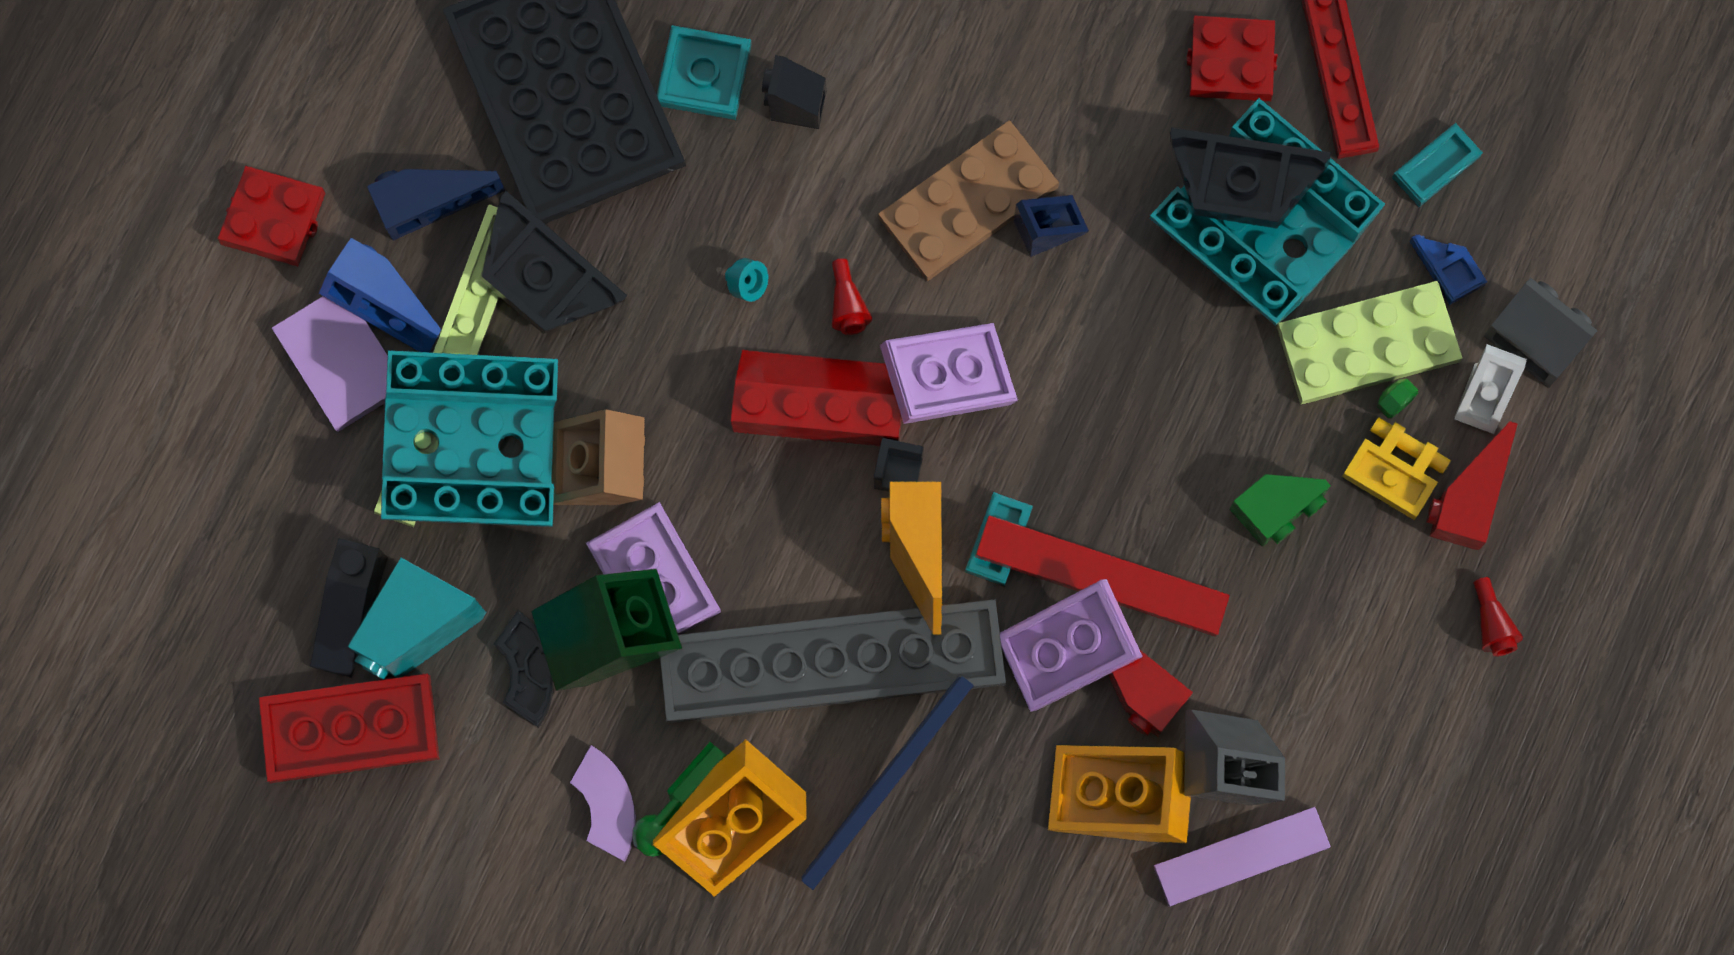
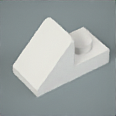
M1486 344L1479 362L1474 364L1454 419L1494 434L1525 368L1527 359Z

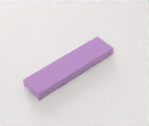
M1313 807L1170 859L1153 867L1168 907L1329 849L1331 846L1317 810Z

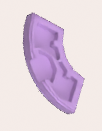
M591 745L570 782L583 793L590 807L591 828L586 841L625 862L633 844L632 832L636 824L633 798L624 776L616 765L606 755Z

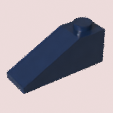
M404 169L399 172L392 170L379 175L374 180V183L367 186L385 228L393 241L505 191L497 171Z

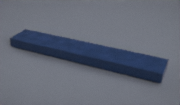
M958 676L801 875V881L812 890L815 889L974 685L963 676Z

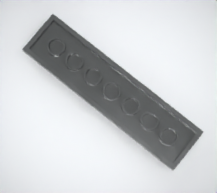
M996 599L942 605L941 634L936 635L932 634L919 609L914 608L678 635L682 649L660 657L667 723L942 693L947 691L958 676H963L974 685L972 689L1004 686L1006 684Z

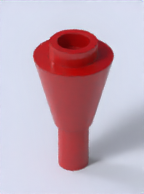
M843 258L837 259L832 262L836 282L832 328L841 331L845 335L858 334L865 330L866 326L872 321V316L855 283L852 282L848 260Z
M1490 578L1477 579L1473 584L1481 604L1482 651L1492 652L1493 656L1510 654L1518 649L1517 644L1523 640V636L1502 604L1497 601Z

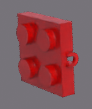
M1194 16L1192 23V47L1188 48L1186 62L1187 66H1191L1189 97L1253 101L1260 98L1262 101L1271 102L1274 71L1277 70L1276 62L1278 54L1274 53L1275 20Z
M245 166L234 197H231V205L226 209L227 215L217 239L220 245L298 267L309 237L313 238L316 235L318 229L316 218L325 197V191L323 187Z

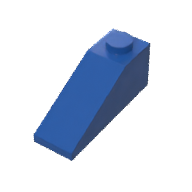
M350 238L328 271L319 294L415 350L430 353L441 332V328L387 258L378 254L372 247Z

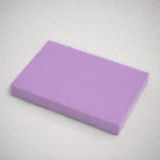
M322 296L272 327L337 432L385 403L388 355L364 319Z
M994 323L884 341L880 345L904 424L1009 406L1018 400Z
M660 502L586 543L603 574L657 569L678 635L721 613L718 604Z
M1107 579L1100 580L1000 632L1001 648L1030 712L1037 711L1143 657Z

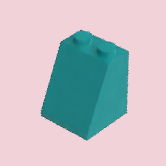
M401 557L348 647L358 655L355 662L378 678L385 680L388 674L395 678L404 677L483 620L487 612L472 596Z

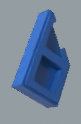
M1415 235L1409 241L1433 280L1438 281L1441 292L1449 305L1485 286L1487 280L1466 247L1452 243H1440L1425 239V236Z

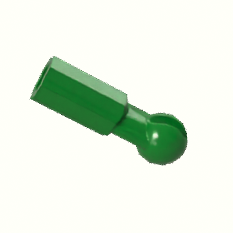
M711 742L706 745L668 788L667 792L670 801L659 814L646 815L636 822L632 832L633 843L645 856L654 857L663 854L653 845L654 838L713 767L727 756Z

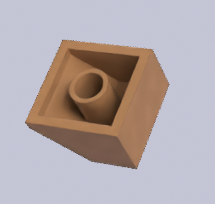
M605 409L554 422L552 457L553 505H620L643 500L645 417Z

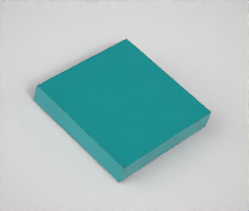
M672 25L657 90V97L661 107L736 120L752 46L751 39Z

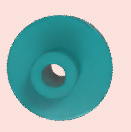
M741 258L732 267H729L725 273V280L731 295L745 301L753 302L758 300L764 294L768 285V270L760 261Z

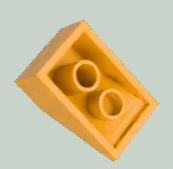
M890 482V498H881L882 542H890V558L932 634H941V482Z
M745 739L713 767L654 838L653 845L715 897L806 820V791Z
M1056 745L1048 830L1147 842L1187 843L1191 797L1184 796L1185 753L1177 748Z

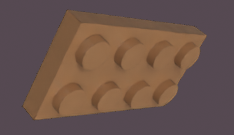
M1009 120L878 214V219L928 282L1013 221L1016 203L1021 200L1045 198L1059 187V182Z

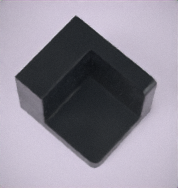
M882 438L873 478L874 489L890 492V482H918L923 462L924 447Z

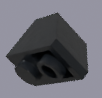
M775 55L773 69H765L762 82V92L765 93L764 106H768L770 109L771 121L819 129L827 93L826 78L784 56Z

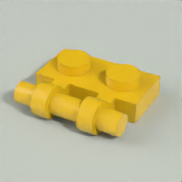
M1378 417L1370 431L1384 439L1379 447L1365 439L1342 477L1415 520L1438 483L1424 474L1425 470L1429 466L1443 474L1451 460L1438 453L1437 450L1439 448L1430 442H1427L1425 445L1404 432L1406 428L1395 422L1391 425ZM1395 446L1416 458L1413 466L1391 454Z

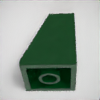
M657 569L595 575L531 611L556 691L585 687L682 649Z

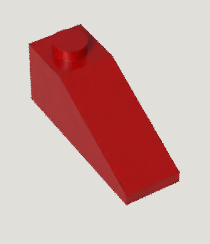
M1509 421L1446 489L1440 499L1433 498L1426 519L1427 523L1433 524L1429 537L1478 551L1484 546L1488 538L1518 423Z
M1140 650L1142 658L1108 674L1124 711L1131 715L1128 718V722L1145 736L1152 732L1155 736L1159 737L1193 692Z

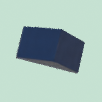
M1073 195L1027 199L1016 203L1014 223L1030 257L1089 232Z

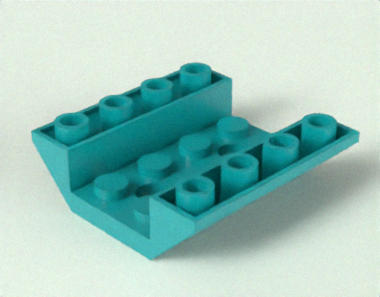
M1260 98L1232 126L1229 137L1322 151ZM1330 158L1329 166L1277 229L1195 216L1185 186L1181 189L1177 186L1149 218L1276 326L1303 302L1352 248L1383 209L1385 203ZM1290 239H1297L1304 244L1305 254L1299 258H1292L1284 252L1283 243Z
M388 350L381 520L552 527L554 484H552L554 406L557 401L558 359ZM422 432L432 433L438 440V448L430 454L420 453L414 446V439L418 434ZM514 436L519 439L522 444L521 454L514 458L502 455L498 448V443L502 438Z

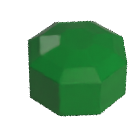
M1407 378L1400 379L1383 391L1378 400L1377 408L1388 419H1392L1419 394V390Z

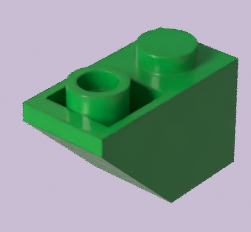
M1265 474L1236 498L1229 510L1262 547L1270 540L1279 544L1296 529L1292 524L1295 519L1303 513L1308 518L1311 517L1328 502L1323 496L1331 485L1326 479Z

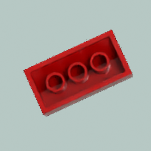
M742 350L735 379L731 413L733 432L881 446L882 438L900 441L902 417L885 363Z

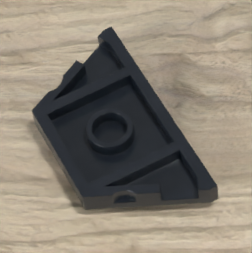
M1172 127L1170 131V142L1195 216L1277 229L1329 166L1331 152Z
M505 191L501 195L480 280L541 333H547L617 305L626 298L627 294L511 194Z

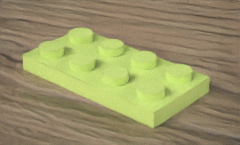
M1438 281L1288 320L1277 325L1300 405L1456 364L1463 359Z

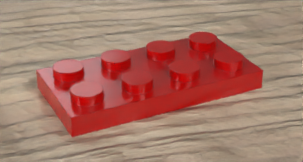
M428 673L259 697L267 782L269 783L440 759L431 677Z

